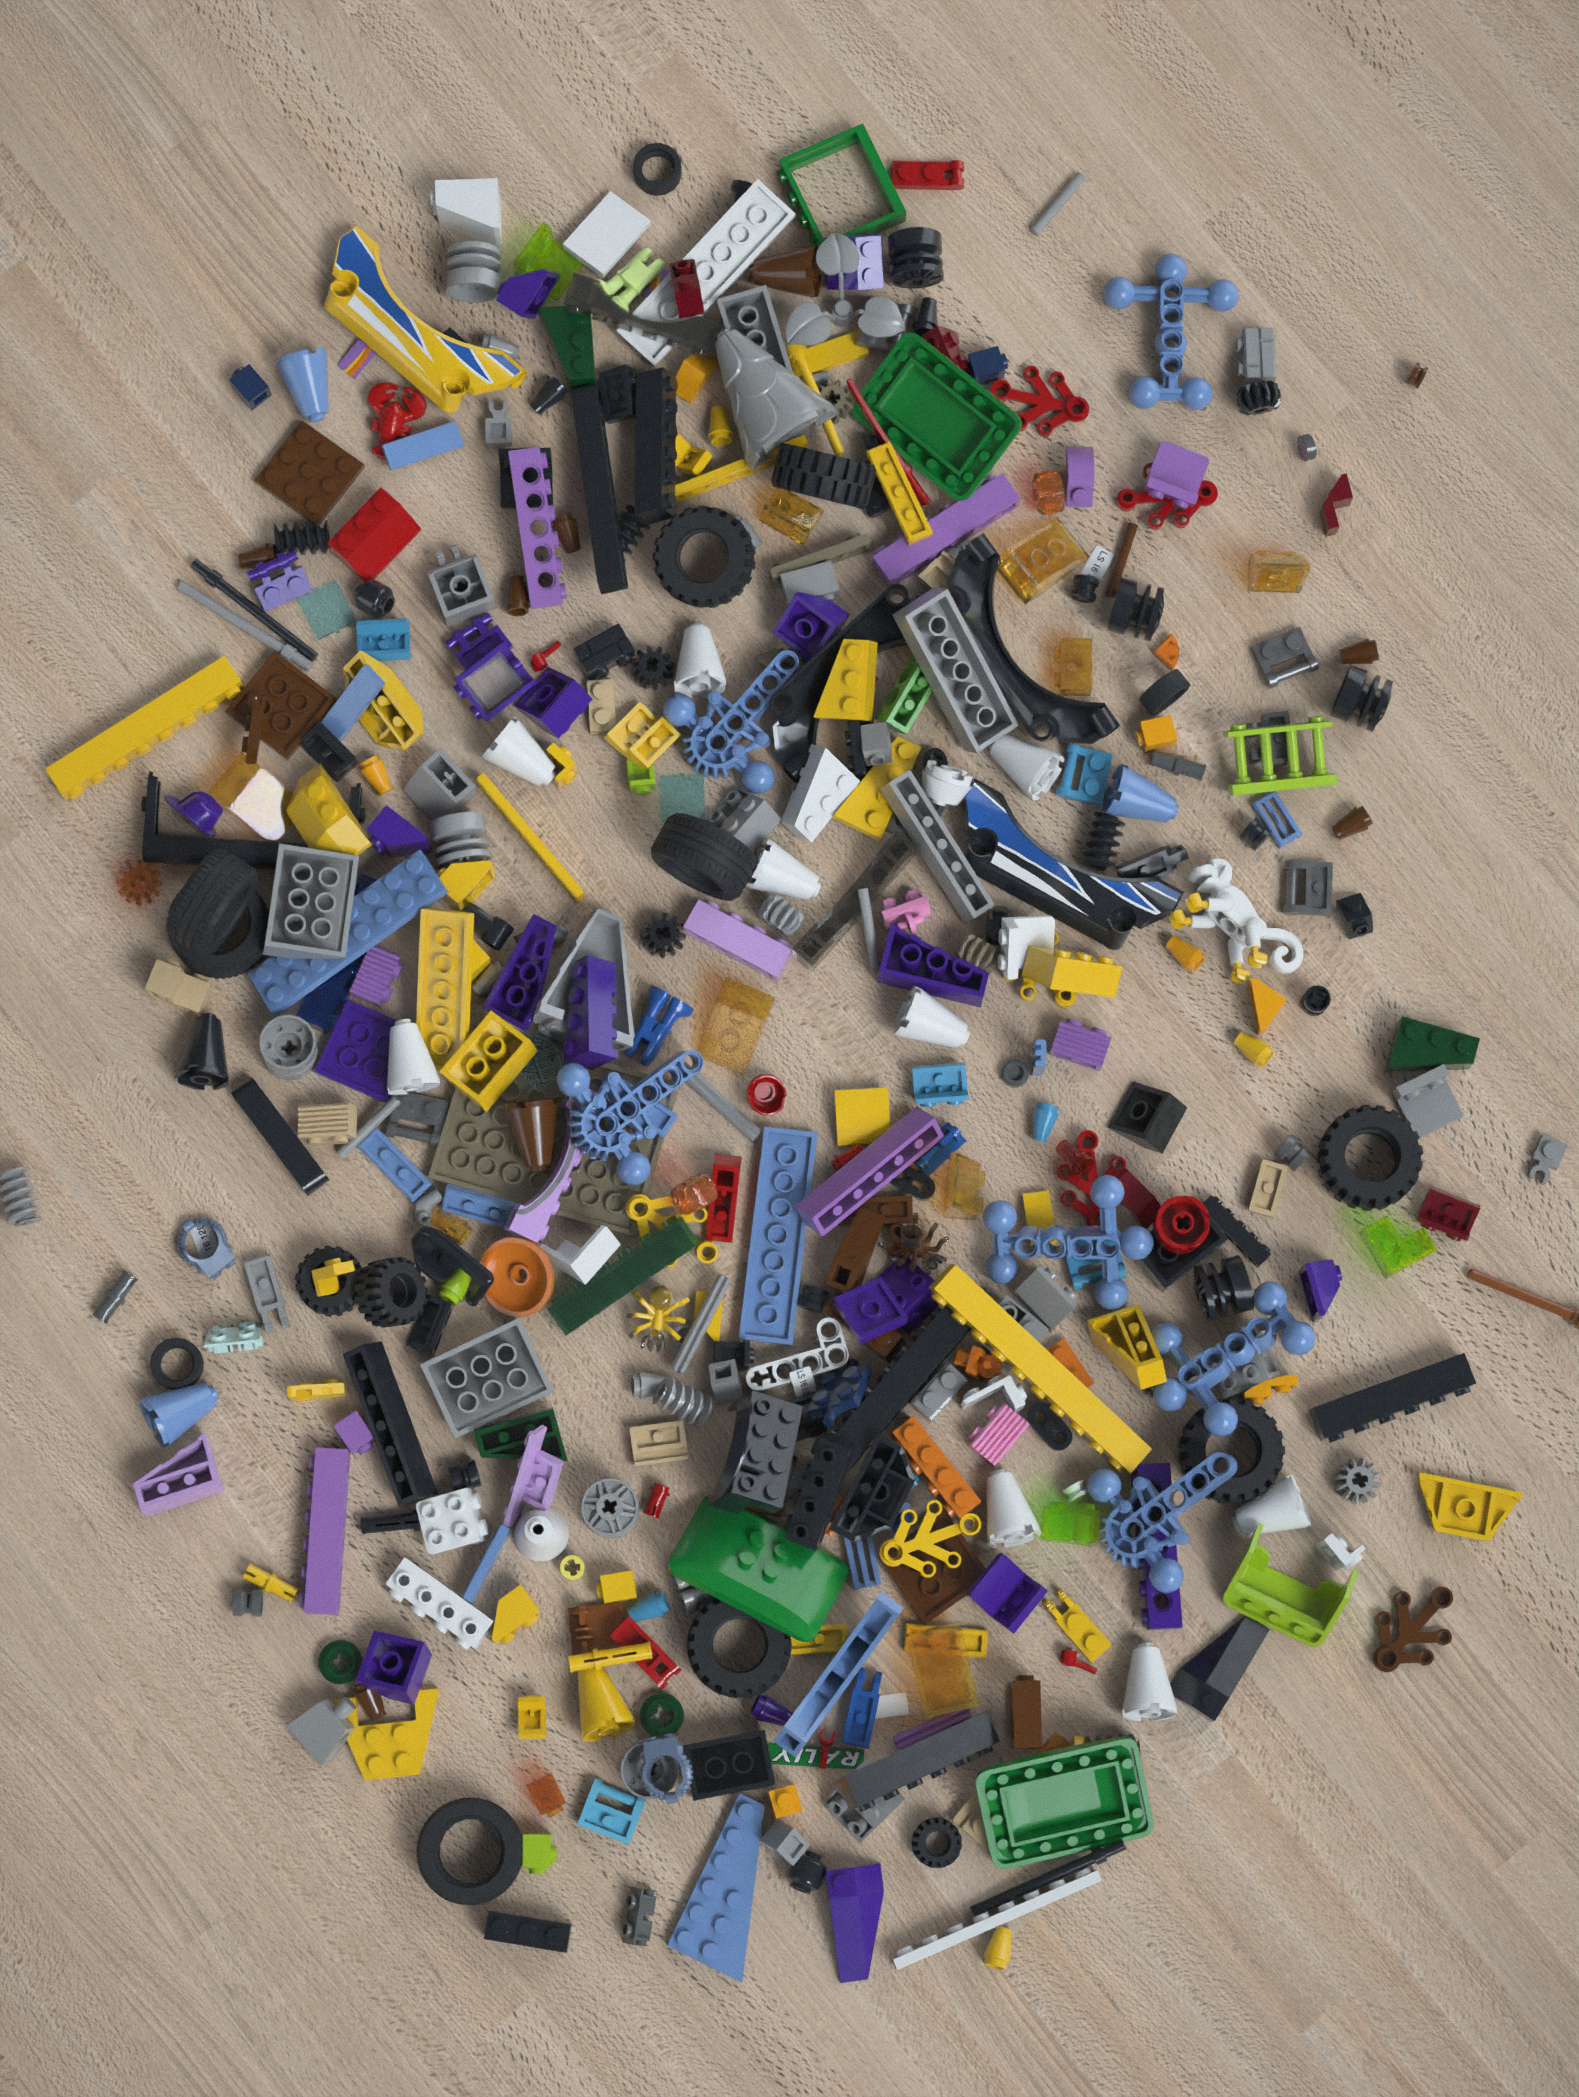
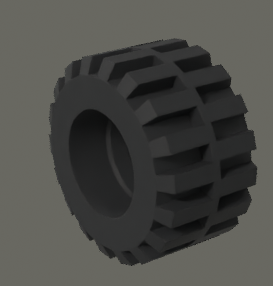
M324 1246V1249H314V1253L311 1255L307 1254L304 1257V1262H300L298 1265L299 1272L296 1273L295 1279L297 1281L296 1289L299 1292L300 1298L310 1309L319 1315L324 1314L327 1317H332V1315L341 1316L345 1311H352V1307L355 1304H359L355 1302L354 1297H357V1292L354 1291V1286L358 1285L356 1278L359 1274H362V1266L352 1253L343 1250L341 1247L336 1246V1248H332L331 1246ZM340 1258L341 1263L353 1261L355 1271L346 1273L347 1280L343 1290L334 1296L318 1297L311 1271L325 1267V1261Z
M404 1257L387 1258L368 1263V1266H364L361 1269L362 1274H359L356 1278L358 1285L354 1286V1291L357 1292V1297L354 1298L355 1302L359 1303L360 1307L358 1310L360 1314L364 1313V1319L367 1322L372 1321L373 1326L386 1328L410 1324V1322L418 1319V1315L423 1313L424 1308L422 1306L427 1304L428 1299L425 1298V1294L428 1293V1288H425V1276H421V1271L414 1267L415 1263L412 1260H406ZM389 1284L393 1289V1301L389 1294Z

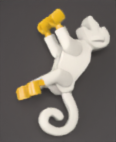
M1219 858L1210 859L1205 865L1202 864L1190 871L1188 874L1189 881L1200 884L1196 891L1210 893L1211 896L1202 901L1199 893H1193L1189 895L1190 899H1186L1185 902L1191 913L1198 912L1203 908L1205 911L1202 915H1189L1186 918L1183 910H1176L1172 913V916H1169V920L1174 929H1181L1186 925L1189 928L1210 929L1218 925L1231 937L1227 946L1230 964L1234 966L1230 975L1233 982L1244 985L1245 981H1248L1250 978V970L1241 968V965L1244 963L1242 951L1245 947L1251 950L1247 959L1250 966L1261 969L1262 964L1265 965L1267 963V954L1258 952V949L1261 947V939L1281 941L1290 948L1292 958L1288 963L1282 960V957L1288 953L1286 946H1279L1271 953L1270 964L1278 973L1290 974L1300 966L1303 960V948L1300 941L1291 932L1284 929L1267 928L1266 923L1258 917L1244 892L1230 884L1232 867L1227 861Z

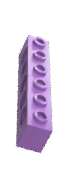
M540 447L508 451L531 610L562 605V599H567L565 583L559 584L558 573H563L561 557H555L554 547H559L557 531H552L550 521L555 520L554 506L548 505L547 495L552 494L550 479H544L543 469L548 468L546 452L540 453ZM525 470H536L538 473L537 480L533 483L526 482L523 479ZM538 495L542 499L541 506L537 509L529 508L527 506L529 496ZM533 522H543L546 526L545 532L541 535H534L530 530ZM545 547L549 550L550 555L546 561L541 562L535 559L534 552L537 548ZM549 573L552 575L553 583L550 587L544 588L539 585L538 578L541 574Z

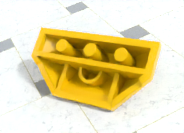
M359 651L343 667L345 689L365 665H369L385 682V685L361 715L359 721L377 745L407 750L424 734L422 710L391 668L367 653Z
M320 763L298 779L286 812L309 848L359 855L372 845Z

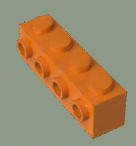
M914 1415L892 1432L893 1441L903 1445L906 1455L910 1458L909 1463L912 1470L917 1475L922 1474L928 1481L925 1486L934 1497L939 1495L944 1502L942 1505L943 1509L951 1518L956 1517L959 1520L982 1502Z

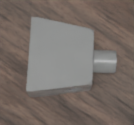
M345 1696L336 1705L330 1699L323 1700L293 1720L286 1727L320 1765L327 1764L334 1759L353 1732L355 1727L347 1717L356 1709V1706Z

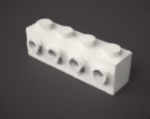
M405 1557L386 1582V1585L391 1588L388 1591L390 1595L400 1602L404 1598L413 1604L410 1607L412 1611L422 1618L426 1614L435 1620L432 1625L444 1634L448 1630L457 1636L454 1641L466 1650L470 1646L477 1649L495 1623Z

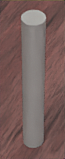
M1077 172L1030 228L1034 235L1038 236L1083 183L1085 180L1083 174Z
M868 888L857 889L869 967L877 968L880 967L869 892Z
M395 1095L391 1097L357 1130V1138L348 1139V1143L343 1144L336 1152L342 1158H345L401 1104V1101Z

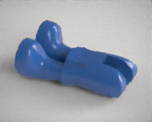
M650 985L647 991L649 997L647 1009L644 1015H641L640 1022L634 1031L633 1047L624 1050V1055L632 1058L641 1043L648 1046L640 1060V1064L648 1067L657 1056L663 1041L671 1033L670 1029L680 1017H689L694 1010L676 997H672L661 1021L656 1020V1017L667 1004L671 995L653 985Z

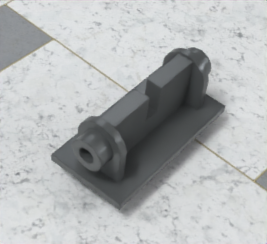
M631 1887V1893L628 1894L626 1899L627 1919L622 1926L623 1943L646 1946L647 1941H650L652 1921L643 1920L644 1915L654 1916L657 1897L654 1896L655 1890Z

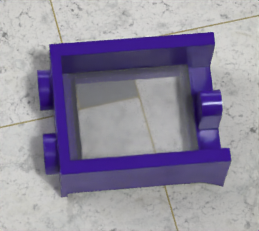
M503 640L453 678L456 683L453 686L454 690L462 700L467 697L473 704L469 709L478 720L483 717L486 722L537 683Z

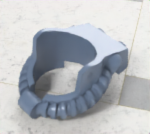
M200 1217V1219L195 1218V1220L188 1218L181 1224L182 1230L179 1231L180 1234L177 1236L178 1240H176V1243H178L176 1246L178 1248L177 1252L180 1253V1258L187 1262V1265L195 1266L199 1274L205 1273L210 1280L212 1278L215 1280L222 1274L221 1271L223 1269H229L235 1264L234 1261L236 1259L231 1254L233 1248L227 1243V1233L224 1232L225 1229H222V1225L218 1224L217 1221L214 1222L213 1219L209 1220L208 1218L203 1219V1217ZM205 1226L216 1232L219 1245L213 1256L199 1260L189 1255L185 1243L189 1231L194 1227Z
M674 1734L663 1735L664 1739L657 1740V1737L646 1738L647 1742H643L644 1750L640 1753L644 1761L641 1763L642 1768H640L641 1783H643L646 1791L650 1793L649 1795L654 1796L655 1799L665 1800L666 1804L677 1803L678 1798L682 1797L684 1793L686 1794L687 1789H690V1784H692L693 1770H691L690 1760H687V1756L683 1755V1746L679 1744L678 1736L674 1737ZM670 1756L679 1762L683 1780L679 1787L675 1789V1792L665 1793L658 1790L652 1783V1766L661 1757Z

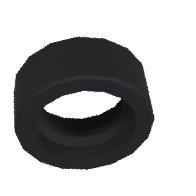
M662 143L648 144L635 155L633 162L634 180L638 187L647 194L654 196L666 195L673 191L680 183L682 176L681 159L677 152L669 145ZM652 157L666 158L672 164V174L663 182L649 181L642 172L644 162Z
M1174 669L1151 685L1141 695L1139 701L1151 716H1155L1177 701L1189 689L1190 683L1179 669Z
M175 1337L164 1340L157 1345L151 1355L150 1367L152 1375L158 1383L170 1390H175L197 1383L203 1373L204 1362L201 1352L193 1343L186 1339ZM175 1348L184 1349L191 1355L193 1360L190 1374L180 1380H172L166 1377L161 1368L162 1358L165 1353Z

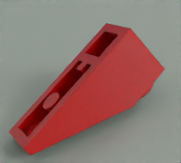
M715 1153L705 1240L732 1243L742 1156Z

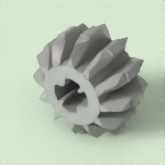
M770 895L765 899L758 911L759 917L764 922L787 937H792L799 930L804 920L803 914L798 909L776 895Z
M1353 1458L1349 1459V1468L1344 1464L1339 1467L1345 1475H1335L1336 1480L1343 1481L1342 1484L1337 1485L1335 1488L1337 1491L1343 1488L1346 1490L1341 1497L1343 1500L1347 1499L1351 1494L1352 1504H1357L1359 1497L1363 1504L1368 1503L1367 1494L1372 1498L1377 1496L1376 1491L1372 1488H1381L1382 1484L1374 1481L1381 1474L1380 1472L1373 1474L1370 1472L1375 1466L1374 1463H1370L1365 1468L1364 1458L1359 1459L1358 1465H1356ZM1354 1474L1358 1478L1363 1477L1364 1483L1361 1484L1362 1488L1358 1484L1353 1485L1352 1480L1356 1478Z

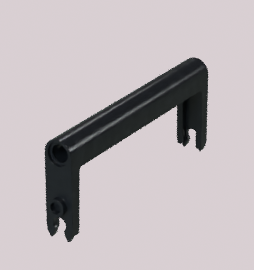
M149 772L147 796L142 797L141 803L142 812H145L142 860L145 863L199 865L212 851L224 849L253 868L275 869L279 844L309 848L306 843L159 836L161 781H158V777L153 776V772ZM357 783L356 787H351L349 809L359 824H365L366 809L362 808L363 787H361V783Z

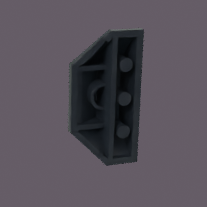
M879 1433L877 1434L829 1530L855 1542L892 1527L916 1480L903 1445Z

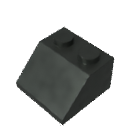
M1133 1081L1108 1128L1143 1148L1163 1154L1188 1107L1169 1092Z

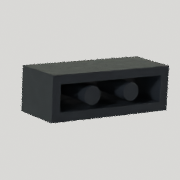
M490 1910L488 1911L484 1939L567 1953L572 1924Z

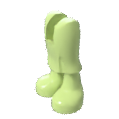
M648 247L639 251L622 269L616 271V275L609 281L605 282L598 278L589 284L590 290L602 305L607 304L610 313L619 319H624L629 313L628 306L636 296H640L642 290L657 278L666 266L660 258L648 267L645 265L653 255V251ZM622 286L626 288L620 295L614 296Z

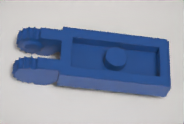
M860 1668L856 1687L852 1691L842 1743L869 1749L880 1697L878 1692L882 1672L876 1671L873 1678L872 1692L861 1690L866 1677V1669Z

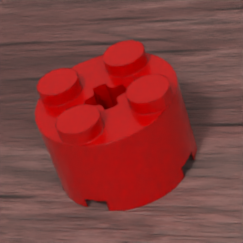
M1176 1196L1168 1199L1159 1208L1153 1221V1233L1158 1243L1164 1249L1177 1254L1189 1253L1198 1248L1207 1237L1210 1229V1218L1207 1208L1202 1202L1191 1196ZM1185 1220L1187 1222L1185 1228L1178 1229L1176 1227L1178 1222Z

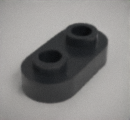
M1043 1402L1035 1403L1027 1412L1029 1425L1050 1449L1063 1451L1068 1448L1072 1442L1070 1428L1049 1408L1050 1405ZM1042 1412L1045 1415V1420L1043 1422L1037 1421L1035 1418L1036 1413ZM1055 1433H1061L1063 1436V1441L1059 1443L1055 1442L1053 1439V1435Z

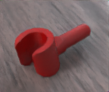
M558 640L543 652H537L532 656L531 665L535 672H539L548 666L545 658L549 657L561 646Z
M1062 1650L1060 1661L1063 1665L1081 1668L1094 1675L1096 1674L1097 1668L1076 1660L1077 1651Z
M822 1729L819 1734V1742L822 1745L819 1768L826 1769L828 1751L830 1746L834 1744L836 1733L833 1730L832 1739L824 1740L822 1737L824 1729Z

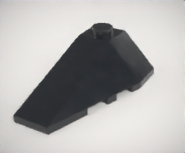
M1247 1616L1241 1618L1178 1670L1170 1683L1174 1698L1205 1719L1214 1722L1270 1629Z

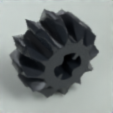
M1263 380L1241 387L1237 392L1236 399L1240 413L1247 416H1255L1277 409L1281 404V392L1278 384L1273 381Z
M648 645L646 654L642 650H638L637 655L639 658L631 659V664L634 667L630 668V674L636 675L634 678L635 684L643 682L642 687L644 690H647L649 684H652L654 691L658 690V683L666 687L668 685L666 678L672 679L674 676L673 672L670 671L675 667L674 662L669 661L670 653L662 654L660 646L656 648L655 652H652L651 646ZM652 664V667H654V665H657V671L652 672L651 669L649 672L647 666Z
M662 913V920L658 921L657 917L653 915L651 916L653 925L649 922L644 923V928L647 931L641 932V938L647 939L643 943L645 949L652 947L650 955L654 956L660 951L661 959H665V951H669L670 955L674 957L676 953L673 947L680 950L683 949V944L680 941L686 939V934L680 932L683 930V923L675 925L677 921L676 916H672L667 921L666 913ZM665 931L668 932L669 939L663 938L662 941L659 940L658 933L664 934Z

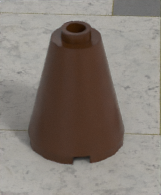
M810 245L757 258L754 260V264H751L749 267L750 280H754L755 285L758 286L766 285L767 288L810 298L818 297L822 281V275H819L816 263L818 246Z
M557 1097L545 1098V1100L528 1099L504 1103V1109L525 1167L530 1166V1171L546 1170V1165L551 1164L558 1108Z

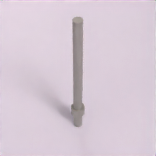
M181 581L178 585L177 590L278 652L287 661H292L306 671H309L313 666V662L297 653V649L293 646L281 643L188 583Z

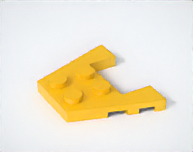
M438 1688L419 1690L415 1701L416 1720L359 1726L357 1699L355 1697L349 1698L355 1704L356 1709L347 1717L355 1727L347 1741L364 1780L421 1774L439 1696ZM334 1699L332 1701L336 1705L341 1699Z

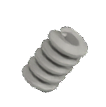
M18 1167L0 1174V1184L2 1185L0 1187V1194L5 1195L2 1197L1 1203L8 1205L3 1211L6 1215H11L6 1220L8 1225L25 1226L42 1220L41 1217H33L32 1215L39 1210V1207H31L30 1203L37 1199L33 1196H27V1193L34 1190L33 1186H25L24 1184L31 1179V1176H22V1173L29 1169L28 1167Z
M667 1376L660 1382L652 1403L656 1404L660 1400V1410H664L670 1405V1415L679 1410L678 1419L680 1420L688 1415V1424H692L697 1419L696 1427L698 1429H701L706 1424L713 1410L711 1396H703L701 1391H694L692 1386H685L682 1381L675 1382L672 1376Z

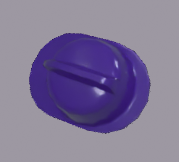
M198 791L192 792L182 800L169 795L164 797L169 805L189 818L201 831L209 836L214 837L216 835L214 826L222 815L223 808L211 795Z

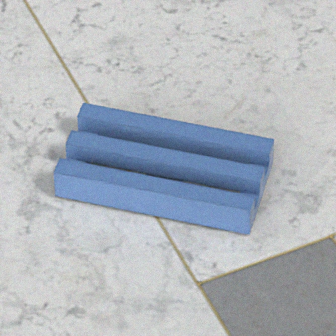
M1276 791L1270 792L1252 803V807L1264 826L1272 831L1270 835L1279 849L1302 836V832ZM1272 798L1293 834L1290 835L1268 800ZM1261 804L1265 806L1266 810L1270 814L1276 826L1282 833L1284 837L1283 840L1281 839L1273 824L1269 820L1268 816L1264 812L1263 808L1261 807Z
M1036 1039L1032 1049V1055H1034L1032 1058V1065H1034L1032 1076H1041L1046 1066V1041Z
M872 1536L866 1537L875 1579L872 1581L869 1580L861 1539L856 1541L864 1579L862 1583L858 1581L851 1542L844 1537L854 1590L881 1585Z

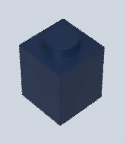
M998 346L968 354V368L971 377L981 385L1004 379L1005 369H1008V362L1005 353L1000 354Z
M250 364L235 370L231 376L232 378L229 379L232 389L251 411L272 395L267 383Z

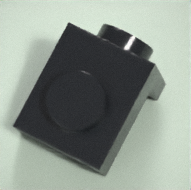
M1361 893L1336 900V907L1346 925L1348 939L1361 937L1373 932L1372 913Z
M995 906L993 909L987 910L986 941L989 944L1000 945L999 929L1002 926V918L1014 917L1013 910L1003 906Z
M744 1340L743 1342L715 1341L713 1343V1363L735 1359L738 1371H746L750 1364L754 1362V1348H750V1340Z

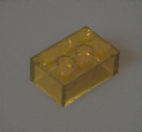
M961 1621L907 1633L906 1640L925 1718L979 1706L980 1700Z

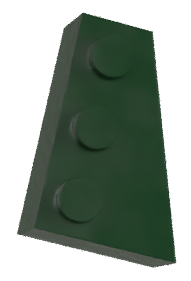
M590 304L538 307L540 321L544 326L570 390L571 388L596 383Z
M1402 1016L1397 1022L1384 1072L1433 1070L1443 1064L1447 1070L1469 1069L1474 1063L1480 1038Z
M550 1407L474 1429L481 1458L520 1459L526 1449L524 1441L527 1434L531 1430L533 1431L539 1426L544 1425L547 1427L541 1450L562 1461H568L554 1408Z

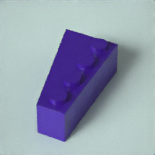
M891 923L877 983L906 990L917 986L931 996L981 1008L989 972L959 957L955 958L945 953V950L937 946L934 947L922 941L920 937L914 934L910 935Z
M586 955L575 961L571 969L573 981L572 989L568 996L570 1008L565 1022L567 1036L563 1044L564 1063H578L586 1069L594 1070L618 1058L617 1050L613 1049L612 1041L617 1039V1029L612 1027V1020L617 1015L616 1005L612 1003V998L616 994V965L614 962Z

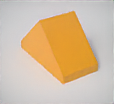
M701 349L687 357L676 375L678 383L676 395L691 405L720 367L719 362Z
M1251 978L1248 982V989L1257 1035H1262L1287 999L1257 978Z

